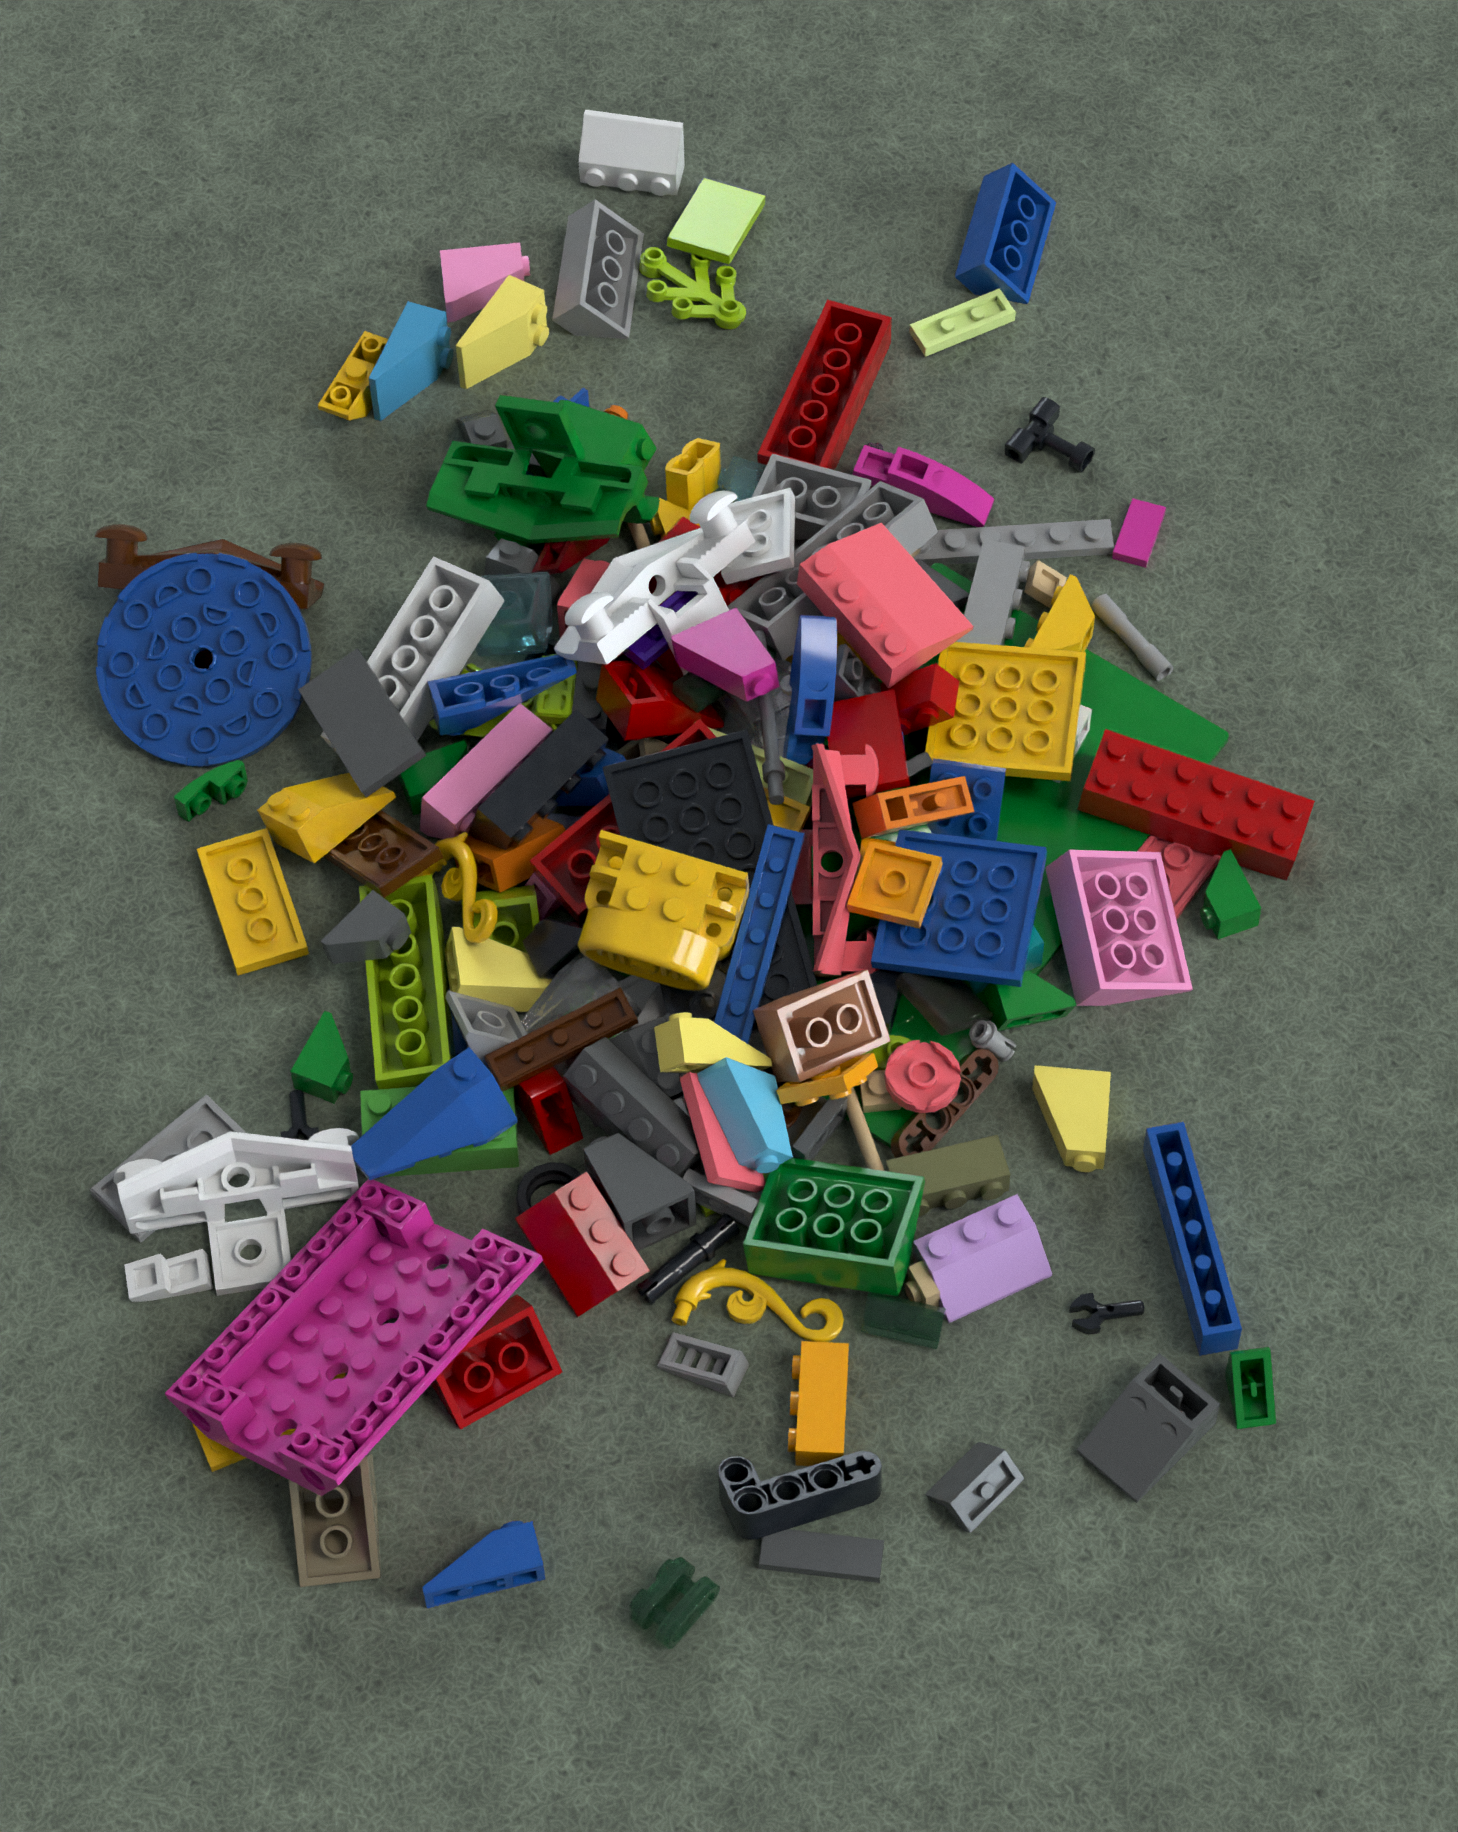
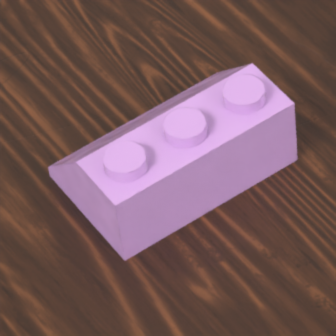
M1018 1194L913 1241L912 1260L914 1264L920 1261L924 1262L940 1291L939 1308L948 1323L1052 1276L1036 1225Z

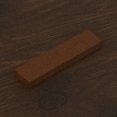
M619 987L485 1055L484 1058L500 1089L504 1092L581 1053L584 1048L605 1037L608 1039L639 1022L623 990Z

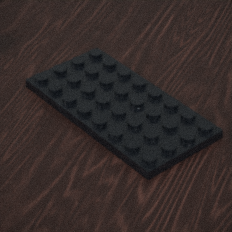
M748 730L603 767L620 836L748 873L749 889L751 888L768 824L773 825ZM791 890L759 1007L784 996L817 986ZM734 949L726 959L716 962L710 984L706 989L691 991L660 984L667 1013L672 1015L688 1012L692 1014V1018H704L714 1022ZM756 1020L752 1033L759 1032Z

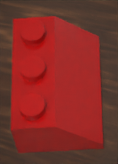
M587 1172L556 1190L515 1218L534 1251L542 1256L544 1267L577 1317L650 1271Z
M516 1294L505 1301L431 1385L461 1430L561 1374L563 1371L532 1305Z

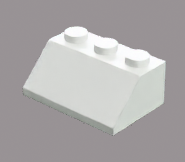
M585 110L579 153L580 182L587 183L593 187L604 185L618 187L624 191L640 190L652 192L658 196L666 194L677 196L685 166L683 123Z

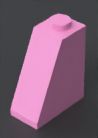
M520 243L440 250L447 323L455 322L483 309L508 275L524 281V276H530L529 257L522 256Z

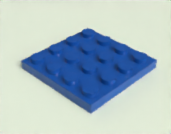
M899 829L896 841L897 847L942 857L943 865L920 929L879 920L871 958L872 968L1021 987L1047 858L1046 847Z

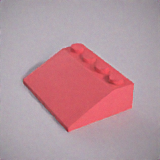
M882 522L826 545L799 565L797 585L824 616L837 619V631L888 689L973 630L974 626Z

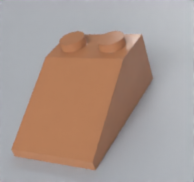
M861 970L784 996L753 1010L767 1056L772 1061L771 1068L776 1082H802L891 1041L868 970Z

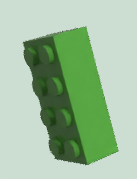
M416 1087L360 1091L362 1135ZM512 1087L504 1091L503 1094L517 1117L515 1090ZM517 1123L487 1144L474 1147L473 1144L451 1151L452 1155L439 1158L438 1155L416 1162L414 1167L382 1177L519 1167Z

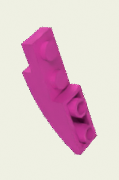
M864 445L853 470L854 476L871 480L872 486L882 481L923 498L930 513L975 527H984L994 503L992 496L968 478L933 459L899 446L896 453L892 454Z

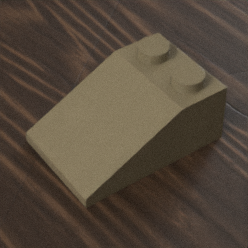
M372 1453L367 1454L338 1487L323 1496L289 1480L300 1587L381 1578L377 1492Z

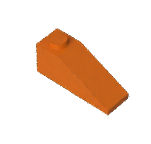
M965 776L877 793L852 803L862 839L974 812Z

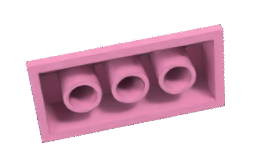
M522 704L517 705L422 797L420 831L427 836L440 839L452 838L463 832L468 834L477 808L552 734L553 729Z

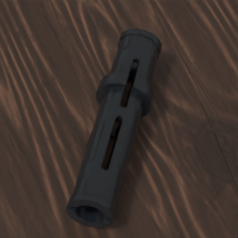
M724 1213L701 1234L695 1233L690 1237V1243L636 1286L638 1293L641 1296L646 1294L647 1298L645 1300L650 1305H653L657 1299L704 1260L708 1262L716 1256V1250L732 1237L739 1234L740 1230L736 1223L733 1221L729 1225L731 1217Z

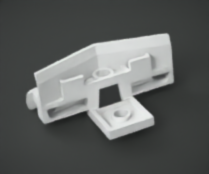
M716 491L708 494L693 507L690 513V522L699 523L701 528L614 558L592 592L575 601L566 612L565 624L569 626L554 647L556 654L568 660L607 665L658 623L674 655L671 636L729 611L713 577L755 543L746 521L735 520L728 506L738 496L731 491ZM654 576L657 581V587L655 592L651 594L648 587L650 579ZM676 591L698 592V595L676 613L672 609L659 606ZM680 667L687 683L697 684L703 679Z
M343 1128L320 1131L308 1140L229 1131L164 1162L155 1159H139L128 1162L115 1171L113 1181L118 1188L120 1202L130 1234L207 1222L217 1296L262 1289L291 1261L285 1209L350 1199L359 1189L357 1170L351 1145L359 1139V1136L356 1132ZM237 1174H244L249 1177L248 1183L242 1187H233L229 1184V1181ZM260 1199L267 1211V1216L225 1222V1204ZM247 1245H257L262 1249L260 1255L253 1260L242 1258L240 1252Z

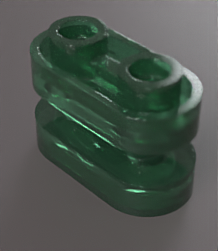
M678 1557L674 1561L671 1558L666 1560L656 1574L657 1580L648 1590L645 1588L641 1589L634 1596L629 1606L632 1609L630 1619L642 1629H648L654 1622L659 1625L655 1639L668 1649L676 1646L712 1605L720 1591V1586L708 1576L702 1577L696 1583L691 1580L695 1572V1566L683 1557ZM680 1592L685 1596L670 1613L665 1610Z

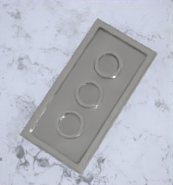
M206 1094L90 1189L91 1195L129 1231L120 1202L118 1188L113 1181L115 1171L119 1167L139 1159H155L164 1162L229 1131L246 1132ZM156 1230L133 1233L132 1235L141 1243Z

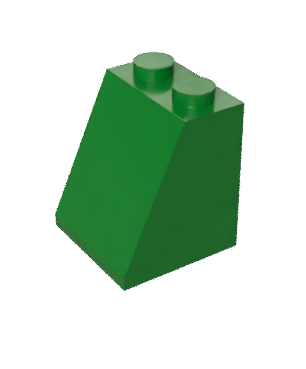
M560 400L558 402L564 403L585 450V459L642 467L643 470L646 469L657 448L642 424L568 400ZM535 449L532 451L547 477L551 478L563 459L564 453Z

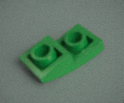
M240 760L226 763L204 773L185 786L174 796L178 815L190 822L197 814L202 815L208 810L213 798L222 805H225L232 797H239L244 792L248 782L244 763Z

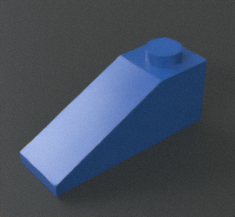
M512 1521L504 1524L500 1529L489 1533L425 1584L422 1589L426 1607H435L545 1580L543 1561L533 1521L527 1523Z

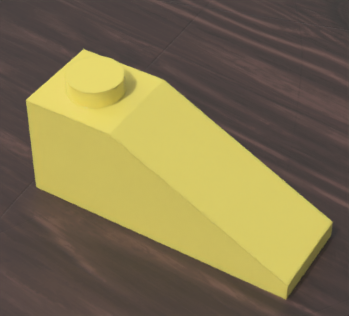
M688 1012L676 1013L669 1016L668 1022L654 1027L660 1072H692L697 1074L725 1057L758 1070L772 1067L771 1058L709 1019L692 1018V1014Z

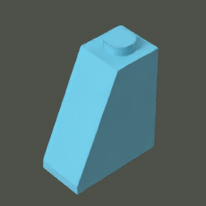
M727 1057L697 1073L701 1087L739 1165L756 1170L759 1173H769L775 1171L780 1164L793 1157L782 1105L776 1091L778 1087L774 1075Z

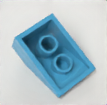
M407 302L369 376L375 420L381 421L436 381L443 368L448 369L453 359V349L450 348L451 328L447 326L445 311Z

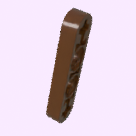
M986 1049L975 1050L966 1054L959 1061L961 1071L960 1086L964 1091V1099L961 1103H956L952 1100L948 1106L937 1111L941 1117V1125L937 1130L932 1129L927 1124L926 1113L914 1112L891 1140V1151L895 1158L929 1151L936 1146L996 1077L999 1065L997 1058L992 1052ZM981 1060L984 1063L981 1068L983 1073L975 1075L971 1079L966 1077L977 1068L976 1061ZM921 1133L924 1137L918 1138L912 1146L915 1151L908 1153L905 1149L908 1146L906 1140Z

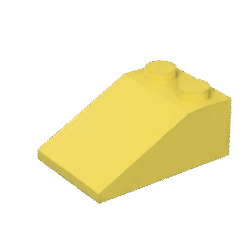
M508 275L456 344L460 387L468 389L530 356L537 345H544L549 335V328L547 327V306L545 305L543 289Z

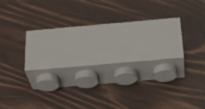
M983 539L964 616L974 627L973 630L958 639L957 642L1004 645L1006 638H1013L1016 618H1011L1013 610L1019 611L1023 590L1018 589L1020 582L1027 581L1030 562L1024 561L1025 546Z

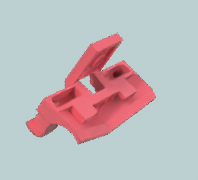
M815 744L811 746L813 750V830L801 831V833H805V838L791 891L795 905H813V972L815 978H841L842 973H856L861 970H868L869 974L879 970L872 968L871 965L876 939L874 933L867 930V941H846L850 916L847 902L854 886L856 870L861 855L851 827L845 787L866 786V798L872 796L876 791L879 779L878 759L874 749L868 744L865 746L866 755H840L839 751L826 750L823 744ZM812 846H813V887H812ZM829 852H836L843 858V865L836 872H827L821 865L822 858Z

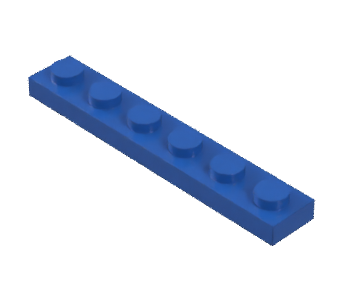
M769 824L766 829L714 1023L747 1044L750 1042L756 1020L753 1010L759 1008L805 838V833Z

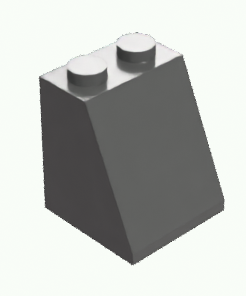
M617 1133L610 1137H599L583 1149L585 1171L591 1177L637 1251L696 1225L695 1191L692 1185L621 1134Z

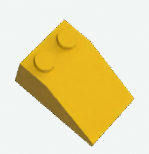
M345 773L283 788L280 792L271 795L268 801L257 811L272 839L278 845L315 864L396 798L393 791L382 786L368 797H365L351 774Z

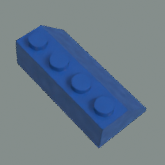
M1013 162L983 177L955 278L975 295L982 296L1000 288L1008 301L1028 304L1056 202Z

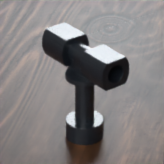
M1042 397L1029 413V424L1026 428H1017L1006 442L1005 455L1022 464L1034 448L1042 450L1045 446H1048L1068 457L1070 467L1083 472L1092 461L1095 448L1083 441L1079 442L1076 446L1053 434V424L1059 417L1060 406L1053 400Z

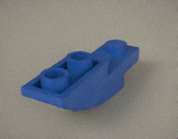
M799 615L789 680L792 694L782 754L783 758L798 764H807L813 758L811 746L815 744L824 745L825 736L830 735L837 662V619L835 617Z

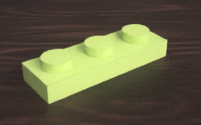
M999 288L910 324V335L926 357L1015 321L1016 312Z

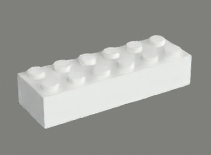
M434 556L367 661L417 741L434 715L428 681L459 675L505 601L489 580ZM323 731L321 737L336 752L327 735Z

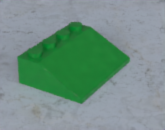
M791 1158L783 1162L775 1171L769 1173L743 1242L749 1273L899 1296L910 1263L925 1178L923 1176Z

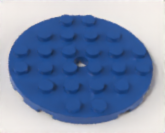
M189 553L166 559L151 566L139 574L118 595L119 599L114 604L108 617H105L99 633L96 675L99 690L109 714L123 733L135 744L148 753L174 764L191 767H216L236 760H243L256 754L273 742L288 727L304 699L298 689L310 680L312 652L309 632L299 607L292 596L273 576L249 563L247 560L222 553ZM204 650L210 651L213 654V661L209 668H197L195 665L196 655Z

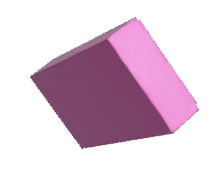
M1132 498L1113 550L1112 559L1146 568L1165 516L1166 507Z

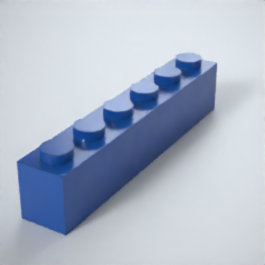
M1180 1122L1146 1128L1143 1152L1199 1356L1238 1349L1242 1327L1185 1124Z

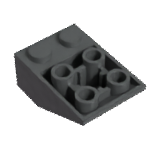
M1159 1353L1129 1383L1078 1447L1077 1453L1137 1503L1216 1424L1220 1404Z

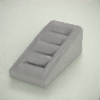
M673 1332L657 1366L661 1370L734 1397L748 1369L749 1363L742 1351ZM682 1347L688 1348L682 1363H675ZM697 1352L701 1353L702 1355L696 1368L691 1367ZM712 1358L716 1359L717 1361L712 1372H707L706 1370Z

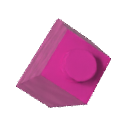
M733 608L671 636L675 661L678 666L746 702L780 687L775 661L737 608Z

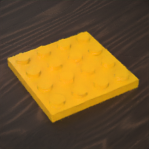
M954 642L940 652L938 662L939 666L960 681L954 718L929 726L925 753L927 752L932 760L935 758L1006 768L1005 776L1071 781L1086 652Z

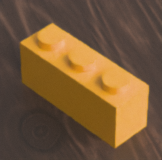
M801 1341V1355H793L792 1379H799V1392L791 1391L790 1415L797 1416V1428H789L788 1452H795V1466H812L844 1456L849 1343Z

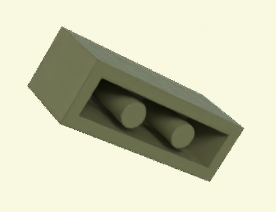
M998 1135L886 1160V1171L923 1176L925 1178L918 1217L925 1215L933 1208L945 1206L948 1209H954L963 1206L967 1200L980 1197L984 1200H993L1002 1196L1004 1192L1009 1191L1010 1171Z

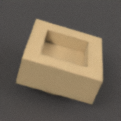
M1038 560L1030 567L1024 592L1047 607L1052 608L1051 600L1059 585H1065L1067 577Z
M885 1070L872 1071L866 1076L867 1081L859 1085L863 1113L901 1109V1106L893 1101L886 1090Z
M920 1261L909 1266L908 1279L904 1287L913 1305L919 1303L924 1314L938 1309L940 1291L924 1262Z

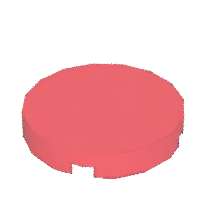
M914 1040L897 1047L889 1056L884 1079L886 1090L894 1102L909 1111L930 1113L948 1106L957 1096L961 1081L959 1062L953 1053L940 1043L930 1041V1044L926 1042L920 1043V1040Z

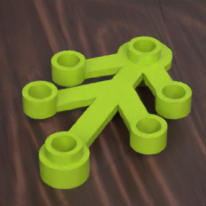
M650 247L641 254L639 271L642 275L648 278L664 276L681 287H667L666 283L661 280H651L647 284L646 297L650 301L662 302L664 300H673L671 313L675 318H715V323L719 327L735 329L744 321L746 316L745 306L735 300L733 286L737 273L733 267L720 266L716 271L715 282L720 286V298L710 291L708 269L711 259L691 254L690 265L694 269V281L669 264L661 249ZM692 301H701L706 305H693Z

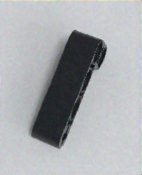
M858 1451L760 1481L753 1464L748 1459L733 1456L723 1460L719 1465V1498L736 1534L743 1539H758L876 1501L882 1491V1465L880 1459L874 1453Z

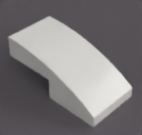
M203 1249L170 1259H165L161 1254L124 1264L128 1295L132 1302L153 1301L213 1289L209 1258Z

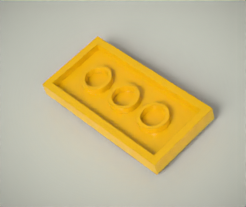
M267 828L197 848L198 857L238 976L309 954L308 946Z

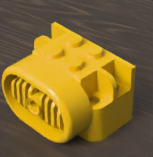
M601 830L599 834L601 847L595 865L591 867L589 873L590 880L585 893L588 914L578 941L580 952L587 958L605 967L666 986L691 991L706 989L710 984L716 962L726 959L734 949L750 892L748 873Z

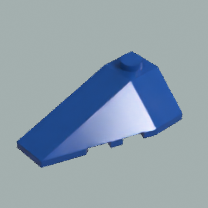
M557 654L428 681L434 719L439 734L460 735L468 729L476 728L576 674L577 670L574 661Z
M469 1047L437 1068L352 1144L353 1159L369 1180H373L414 1167L416 1162L438 1155L439 1158L452 1155L451 1151L473 1144L474 1147L487 1144L518 1123V1120L493 1074Z

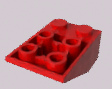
M632 660L615 661L607 665L602 664L596 700L624 740H640L647 737L671 736L683 733L699 719L712 729L724 727L723 720L696 684L687 683L685 678L651 665L643 670Z

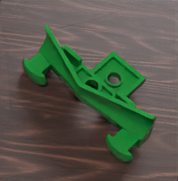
M500 395L495 408L515 449L452 441L431 487L426 504L427 509L530 544L618 538L623 521L636 524H644L651 521L658 512L660 500L659 497L645 496L644 492L648 485V480L642 467L585 459V450L564 403ZM533 449L564 453L563 459L551 478L526 475Z

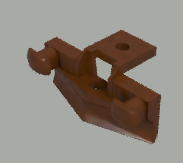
M113 524L103 526L95 533V537L107 538L106 558L99 562L98 587L124 589L133 579L151 566L178 555L222 553L247 560L249 563L268 572L292 596L299 609H308L321 598L324 583L311 578L312 561L322 559V555L319 550L307 544L285 543L272 548L269 555L281 557V564L225 539L155 554L138 555V542L148 539L143 530L131 525ZM206 650L199 652L195 657V665L199 669H208L213 661V654Z

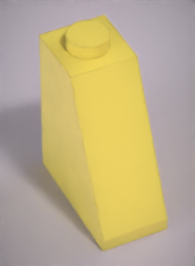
M451 928L444 950L450 991L510 1006L518 1012H541L545 998L551 996L552 979L539 978L528 953L489 938L478 944L466 939L463 928Z
M1035 1065L1032 1089L1064 1165L1071 1166L1080 1172H1092L1095 1169H1103L1106 1153L1111 1072Z

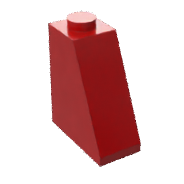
M553 1067L514 1086L516 1102L549 1155L583 1139L566 1083Z

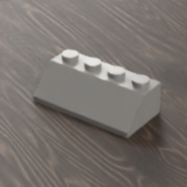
M596 199L568 216L552 321L575 336L628 339L644 233Z

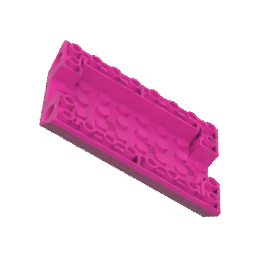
M368 1179L165 1392V1395L209 1439L323 1496L342 1483L543 1261L542 1256L483 1228L472 1240L434 1224L425 1202L374 1179ZM448 1264L444 1269L433 1270L439 1265ZM398 1318V1320L395 1323H387L383 1325V1323L389 1319ZM340 1373H347L343 1379L332 1380ZM288 1429H296L291 1435L280 1436Z

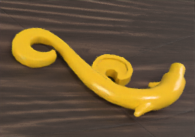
M463 832L458 836L446 838L435 843L439 847L443 858L416 877L431 874L433 876L435 871L439 872L449 859L456 858L459 868H451L446 872L441 885L442 894L445 898L457 902L463 899L462 918L464 936L468 941L478 944L486 941L491 936L497 923L498 911L497 906L491 900L480 899L475 902L477 867L470 847L464 843L468 834ZM474 913H481L480 922L475 928Z
M725 1259L720 1260L707 1270L691 1276L682 1285L674 1300L676 1309L672 1321L680 1326L687 1324L691 1311L696 1310L699 1301L711 1297V1294L707 1292L719 1287L740 1288L747 1291L753 1297L749 1302L744 1301L742 1298L743 1291L741 1290L729 1296L726 1306L729 1317L737 1323L750 1324L757 1322L762 1318L766 1306H768L793 1332L801 1338L812 1342L832 1341L842 1331L844 1323L842 1310L835 1302L830 1299L818 1298L806 1303L801 1308L800 1314L804 1319L810 1314H821L825 1318L826 1324L819 1330L806 1328L771 1286L746 1271L725 1268L727 1262Z

